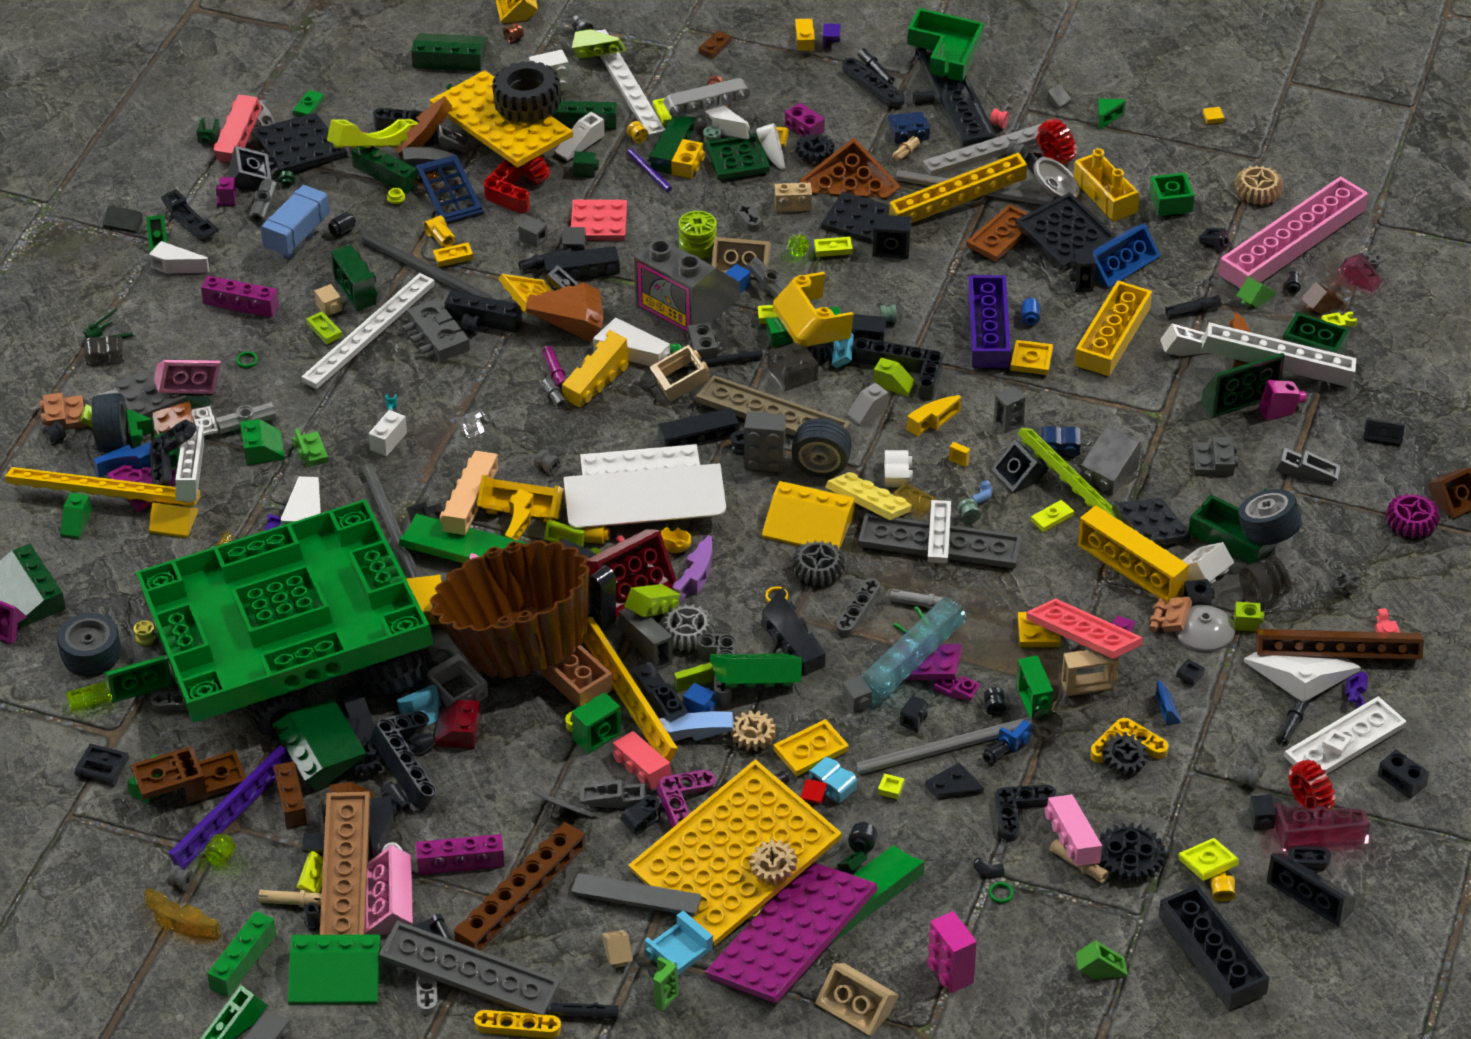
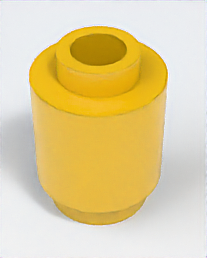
M607 526L580 528L585 531V543L605 544L606 540L610 538V529H607Z

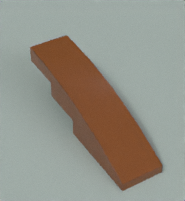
M445 96L416 117L419 123L406 132L409 138L396 148V151L402 158V148L422 147L435 133L437 125L442 124L452 108L451 103Z

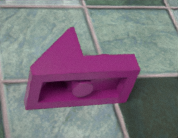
M0 601V639L12 644L16 641L17 623L25 619L26 615L17 607Z

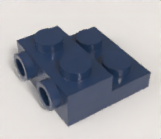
M923 112L888 115V122L895 143L907 142L913 136L919 140L929 139L930 127Z

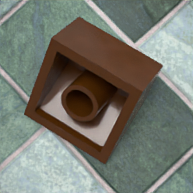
M1471 467L1457 469L1427 483L1434 502L1451 518L1471 510Z

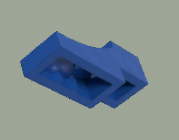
M148 442L134 449L126 445L93 459L97 476L99 478L105 476L107 473L123 465L141 470L143 467L151 468V443Z

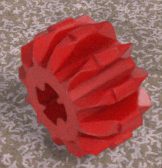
M540 156L521 165L525 175L534 184L544 182L550 175L549 167Z

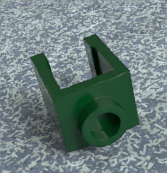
M201 118L197 128L198 143L204 145L215 144L220 134L219 119H215L213 129H206L205 118Z

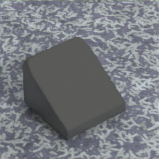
M1057 84L1047 92V101L1059 109L1072 100L1060 84Z

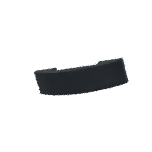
M177 189L161 196V200L173 217L192 235L200 239H206L219 232V229L209 219L204 221L187 204L186 198Z

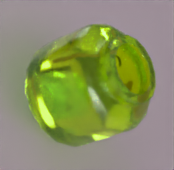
M227 834L214 835L204 849L206 860L214 866L226 865L236 852L233 838Z

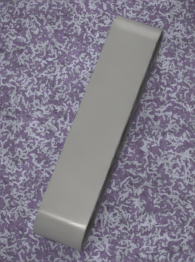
M736 78L670 94L665 97L663 103L672 117H680L744 101L749 98L750 90L742 79Z

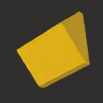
M152 503L149 533L188 538L199 510L195 507Z

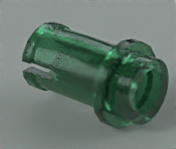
M207 395L186 396L185 400H188L185 402H189L192 408H203L211 405V399Z

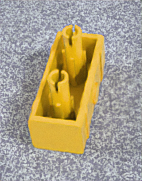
M1097 148L1093 150L1091 155L1078 159L1074 163V178L1078 182L1079 188L1113 222L1137 213L1139 192L1123 177V170L1116 169L1103 156L1104 151Z

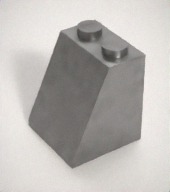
M1107 425L1081 464L1080 476L1087 483L1113 495L1138 469L1141 441Z

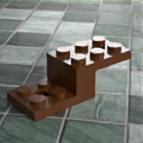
M190 746L130 764L143 800L182 789L186 802L189 804L234 790L247 778L235 750L198 761L193 747ZM219 772H225V773H226V774L223 775V776H218V775H217ZM155 774H161V775H162V776L159 777V778H154V777H153Z

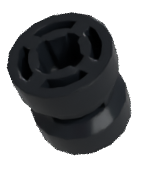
M992 687L984 692L986 712L990 716L1004 714L1007 706L1003 689Z

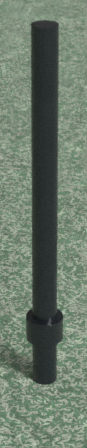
M744 350L739 351L737 354L704 358L700 362L704 361L707 366L735 361L747 362L749 359L763 357L762 350L750 352ZM690 362L678 370L695 368V366Z

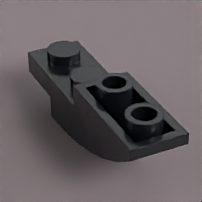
M651 661L632 668V674L642 687V694L661 716L669 720L687 713L686 707L670 683H665Z

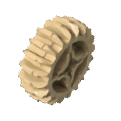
M1256 165L1255 167L1249 166L1248 169L1243 168L1242 171H1239L1234 183L1237 196L1241 197L1242 201L1247 200V204L1251 202L1254 205L1260 204L1262 206L1264 203L1269 205L1270 202L1275 203V200L1279 199L1283 192L1281 174H1277L1276 170H1271L1270 167L1264 168V166L1258 167Z

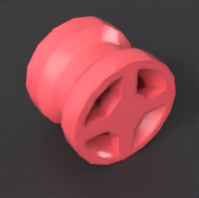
M995 108L990 117L991 125H998L1004 129L1008 123L1009 112H1000L999 109Z

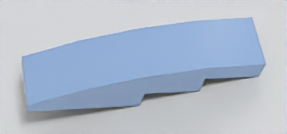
M732 712L687 713L669 720L666 718L659 719L673 742L691 736L695 741L734 730Z

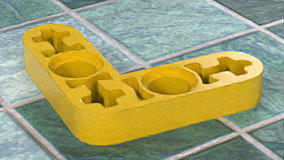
M1121 718L1091 746L1090 757L1096 763H1104L1103 759L1105 756L1101 755L1103 745L1109 736L1114 737L1116 732L1123 736L1124 732H1127L1128 737L1134 734L1135 740H1138L1136 739L1138 736L1146 737L1147 740L1141 741L1140 745H1146L1144 752H1147L1149 756L1155 759H1163L1167 756L1168 743L1128 718Z

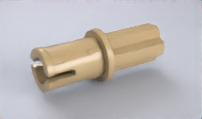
M913 136L907 142L902 143L900 148L892 155L895 161H900L905 156L911 155L912 151L920 145L919 139Z

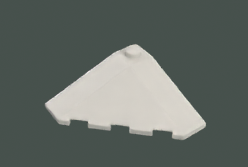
M1257 652L1244 658L1246 664L1301 700V702L1316 696L1359 672L1361 667L1346 657L1257 655Z

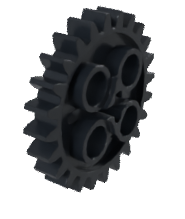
M1122 823L1121 828L1114 825L1113 831L1107 828L1106 834L1101 833L1099 841L1102 844V852L1098 866L1104 867L1105 870L1111 872L1110 878L1116 875L1119 876V881L1123 878H1126L1127 883H1130L1131 879L1139 883V878L1147 881L1148 875L1154 877L1155 872L1159 873L1161 866H1164L1165 845L1161 844V838H1156V832L1149 833V827L1142 830L1141 824L1137 828L1134 827L1133 823L1129 827Z

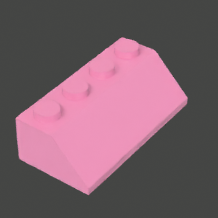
M390 845L368 862L365 935H389L397 921L408 925L412 924L411 855L393 845Z

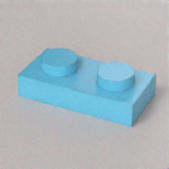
M852 333L851 339L834 341L832 365L836 369L848 364L852 359L854 337Z

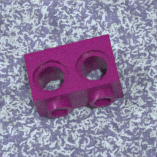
M799 102L785 111V126L805 138V134L812 136V133H815V135L824 133L825 118Z

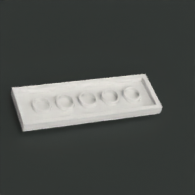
M1378 696L1285 751L1284 757L1293 766L1303 760H1314L1328 774L1405 728L1407 721ZM1332 729L1351 737V743L1341 756L1322 748L1323 741Z

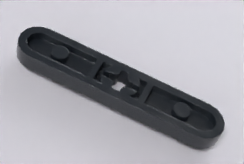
M855 58L843 60L842 70L893 108H899L904 105V94Z

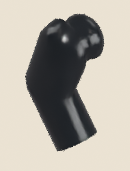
M977 857L973 861L974 869L984 877L1004 875L1003 864L991 865L981 857Z

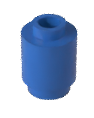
M1027 298L1021 306V319L1026 325H1035L1040 321V304L1034 298Z

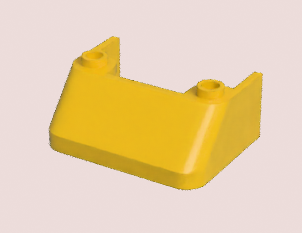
M825 272L794 277L773 301L774 312L794 342L799 346H811L851 339L854 315L852 312L834 315L827 307L815 309L809 301L823 298Z
M482 474L477 506L486 509V513L497 515L498 511L510 513L509 500L513 494L515 495L519 489H522L534 495L533 508L531 509L532 517L544 518L543 522L560 519L566 502L564 488L555 485V488L497 480Z

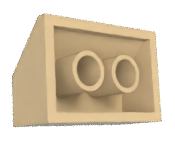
M714 237L712 266L726 273L728 269H731L736 264L747 268L748 263L752 259L758 258L768 268L771 243L769 241Z
M836 963L833 964L815 1004L864 1033L872 1035L890 1015L899 995L847 964Z

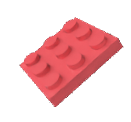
M573 200L571 227H585L586 241H625L627 200Z

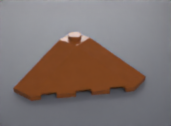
M855 137L800 179L801 183H811L812 194L828 193L829 195L840 196L843 191L860 197L869 198V196L887 199L901 188Z
M584 282L576 286L563 287L556 291L543 292L540 295H531L527 298L525 311L589 342L602 329L603 309L600 290Z

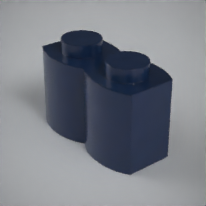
M1056 426L1042 428L1041 438L1058 455H1080V428H1059Z

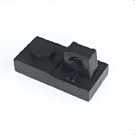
M558 265L545 277L548 280L547 284L554 291L556 289L560 290L563 287L578 285Z
M1366 418L1363 438L1402 444L1405 424Z

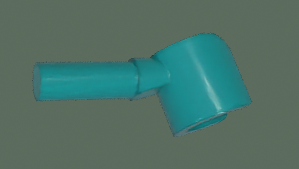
M386 394L385 399L388 411H393V408L397 406V395L395 394L394 398H388V394Z

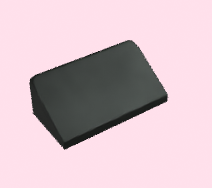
M109 205L102 225L103 227L137 233L143 223L142 212Z

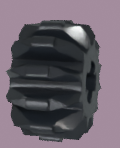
M833 342L801 346L805 360H810V363L815 361L818 364L820 361L826 363L827 359H831L834 349Z

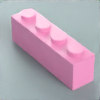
M1065 795L1048 798V805L1045 807L1046 819L1050 820L1053 831L1058 834L1061 845H1064L1068 857L1072 859L1075 866L1100 863L1102 844L1074 796Z

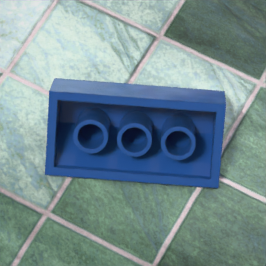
M1145 223L1132 227L1093 251L1096 262L1094 279L1108 288L1115 284L1117 280H1122L1161 256Z

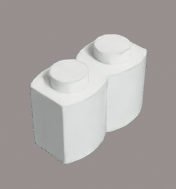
M885 450V487H908L909 482H912L913 471L909 470V468H912V456H908V450Z

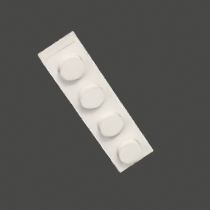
M931 500L928 562L948 563L951 501Z

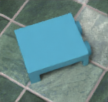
M684 911L677 914V924L652 941L647 937L644 940V953L646 957L654 960L656 963L660 956L666 960H671L677 966L678 975L713 950V935Z

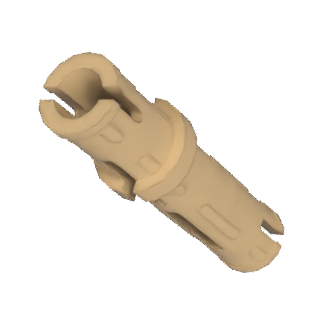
M1058 839L1054 840L1050 846V851L1075 866L1072 859L1068 857L1064 845H1061ZM1097 864L1076 866L1081 870V873L1095 878L1101 884L1109 876V871Z
M260 889L259 895L268 896L259 897L260 904L299 905V907L304 908L308 903H315L317 906H321V901L317 899L322 898V893H307L306 890L287 892Z

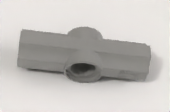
M272 402L253 408L244 405L239 407L236 413L216 418V424L220 434L241 429L240 422L257 419L268 421L276 418V412Z

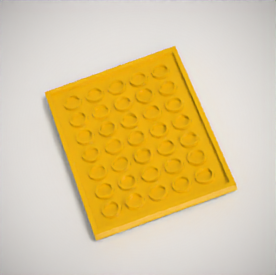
M755 759L628 866L629 870L646 885L701 894L702 900L696 917H690L713 935V945L716 946L842 839L843 836L836 827ZM770 839H773L776 844L779 840H782L783 845L789 843L790 849L794 848L797 857L796 871H791L792 877L785 876V882L779 879L776 885H774L772 880L765 884L764 878L758 881L757 876H753L749 863L751 860L750 854L756 853L755 847L762 848L763 841L766 844H770Z

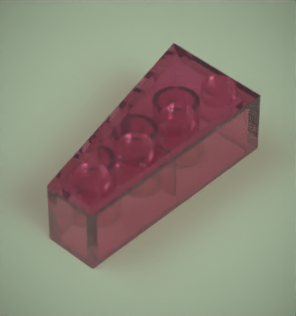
M1275 803V827L1283 851H1289L1294 846L1335 847L1368 843L1370 823L1365 810L1336 808L1335 811H1331L1320 806H1316V809H1303V805H1294V808L1283 807V804Z

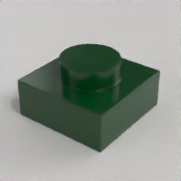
M864 852L852 853L837 865L840 871H850L853 873L862 867L861 864L867 860Z

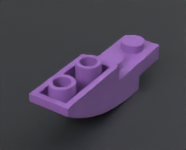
M710 535L703 541H700L697 549L688 555L686 560L687 569L680 580L673 584L672 590L681 594L680 604L690 592L698 595L708 579L712 566V536Z

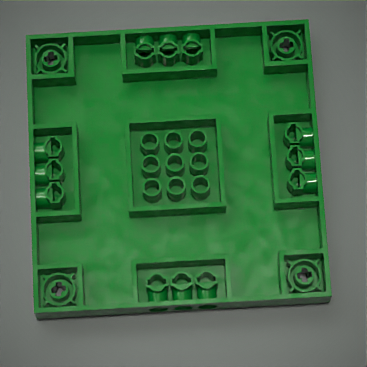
M366 499L136 571L141 592L168 657L192 723L204 721L216 715L244 708L247 705L265 701L271 697L284 695L287 692L305 688L308 685L323 682L327 679L345 675L348 672L363 669L367 666L385 662L388 659L434 645L429 623Z

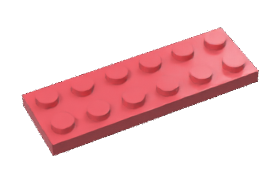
M1053 599L1026 612V619L1036 625L1049 629L1051 632L1060 634L1064 638L1071 639L1111 659L1118 658L1120 655L1133 651L1135 648L1143 645V637L1058 599Z

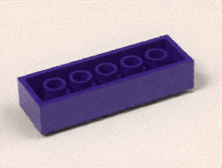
M969 275L968 305L972 368H1010L1011 349L1006 275Z

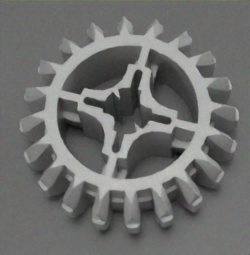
M685 603L684 607L677 605L676 609L670 608L669 612H665L660 622V626L672 636L673 650L679 648L680 652L683 650L690 652L691 649L697 651L698 637L705 633L714 634L715 629L712 615H709L708 610H703L701 606L695 608L694 604L687 606Z

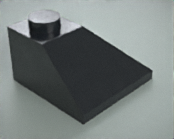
M238 146L234 147L228 177H234L236 188L248 190L260 186L261 182L266 178L271 179L268 154Z
M1014 439L991 468L1014 493L1038 483L1049 469L1041 458L1037 457L1030 449Z

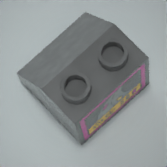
M657 237L634 256L636 307L687 335L688 325L712 323L740 299L739 281L700 260L699 257L679 249L667 240Z

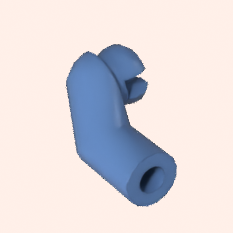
M989 481L981 482L980 493L971 496V499H974L977 504L991 498L993 487Z

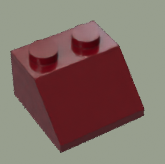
M458 700L440 711L434 736L436 743L434 746L475 749L481 719L480 701Z

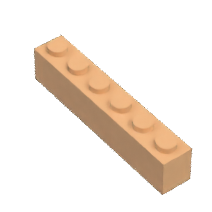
M475 451L472 458L469 457L467 467L463 469L462 477L457 481L456 489L452 490L450 501L447 500L445 511H442L440 514L443 532L466 535L479 509L477 500L481 476L483 474L494 478L498 470V454Z

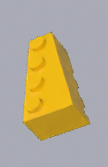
M609 330L606 333L607 338L604 342L599 341L595 346L597 350L591 356L587 355L581 368L577 367L562 384L564 399L581 408L598 392H601L606 385L614 381L621 372H624L629 365L627 338Z

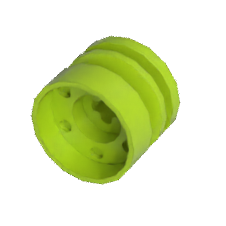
M691 211L682 215L678 224L679 249L700 259L713 255L714 237H717V221L715 217L704 211Z

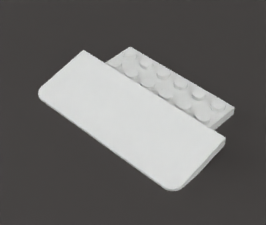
M697 444L580 454L582 475L564 477L568 523L573 528L720 516L726 511L720 463L700 465Z

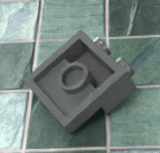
M1213 437L1212 443L1193 442L1192 452L1195 475H1234V469L1238 468V456H1234V454H1237V442H1233L1232 437Z

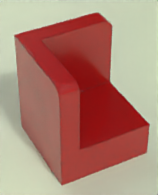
M806 779L800 798L806 803H825L827 783Z

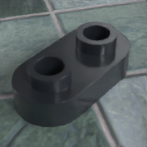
M1294 846L1288 851V857L1295 859L1306 868L1324 869L1331 862V852L1324 847Z

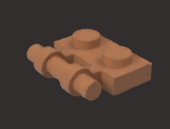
M1190 597L1171 598L1169 604H1166L1164 598H1159L1153 608L1154 615L1150 618L1149 630L1156 632L1157 628L1162 627L1164 632L1183 631L1192 605Z

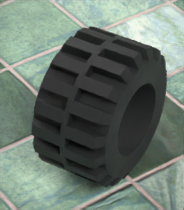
M293 690L284 695H278L265 701L247 705V713L262 735L273 737L274 735H279L272 724L287 713L305 706L296 691Z

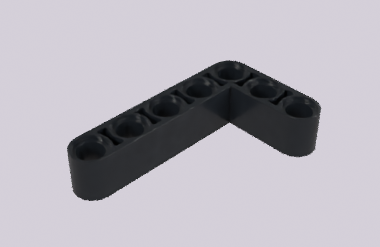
M857 338L853 341L852 359L855 362L876 366L881 358L898 362L906 371L920 373L918 379V398L923 401H929L934 398L943 369V354L940 351L866 338Z
M413 711L379 719L370 738L412 804L418 809H426L436 793V788L405 741H408L415 734L423 733L429 722V717L422 711Z

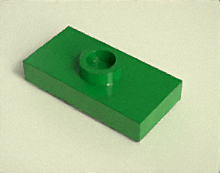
M308 90L293 109V115L301 117L314 113L325 99L324 94Z

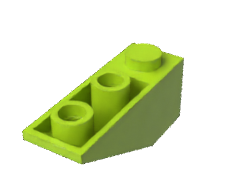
M591 29L575 32L572 49L579 59L626 51L623 43L617 37Z

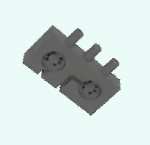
M437 298L407 309L408 321L410 323L402 325V329L404 332L416 330L418 334L410 337L412 343L421 340L426 343V345L419 347L420 354L432 351L439 362L470 351L468 337L461 331L458 324L452 320L451 315Z

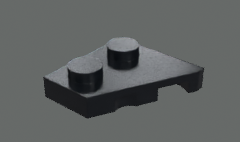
M960 763L925 781V787L937 799L964 797V794L969 792H976L977 795L984 793V787Z

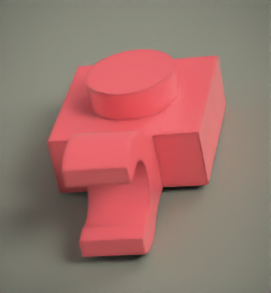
M1378 609L1379 616H1376L1378 623L1375 625V631L1400 632L1396 621L1389 622L1387 609Z

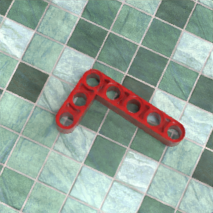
M505 159L484 180L485 199L517 213H527L530 210V193L514 185L525 173L522 170L523 167H516Z

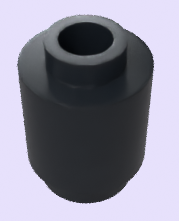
M344 212L331 219L328 223V228L334 236L342 235L355 227L356 219L353 214Z

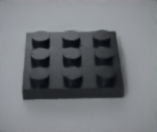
M842 191L822 221L821 229L871 244L873 241L875 214L890 215V205Z
M1162 498L1116 502L1111 508L1124 524L1152 540L1157 545L1188 542L1191 539V533Z

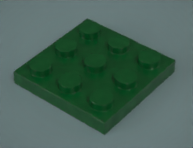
M757 134L749 135V139L732 137L705 142V147L718 181L770 172V165Z

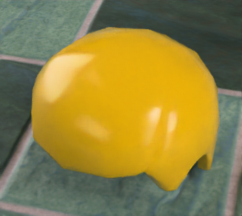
M668 527L661 531L667 552L681 553L688 550L691 546V535L688 532L682 531L680 528L670 531Z

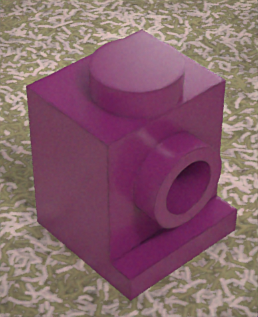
M220 177L219 185H216L217 206L235 205L236 187L234 177Z

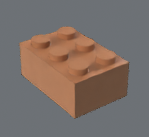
M581 645L575 647V652L572 655L563 657L560 663L549 665L548 668L542 671V675L577 707L584 705L604 692L608 694L613 691L612 673Z

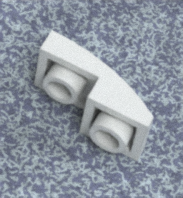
M210 406L192 410L194 424H204V435L218 433Z

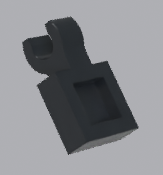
M426 502L406 508L410 523L416 514L431 517L430 514L443 511L441 503L427 507Z

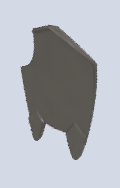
M534 787L532 788L535 796L556 804L552 811L554 818L562 817L564 808L590 817H598L595 813L575 807L551 797Z

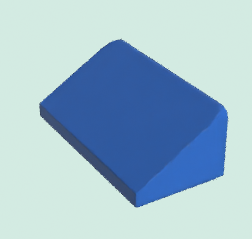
M1161 680L1157 681L1155 696L1165 723L1167 725L1181 723L1170 691Z

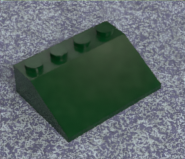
M420 33L415 38L411 50L413 68L481 71L488 36Z
M1280 353L1215 374L1203 389L1201 405L1212 418L1259 404L1267 380H1282L1285 354Z
M31 543L12 550L0 560V601L17 607L26 615L25 619L17 623V629L66 609L63 592Z
M333 697L291 711L272 724L304 780L316 792L368 755Z

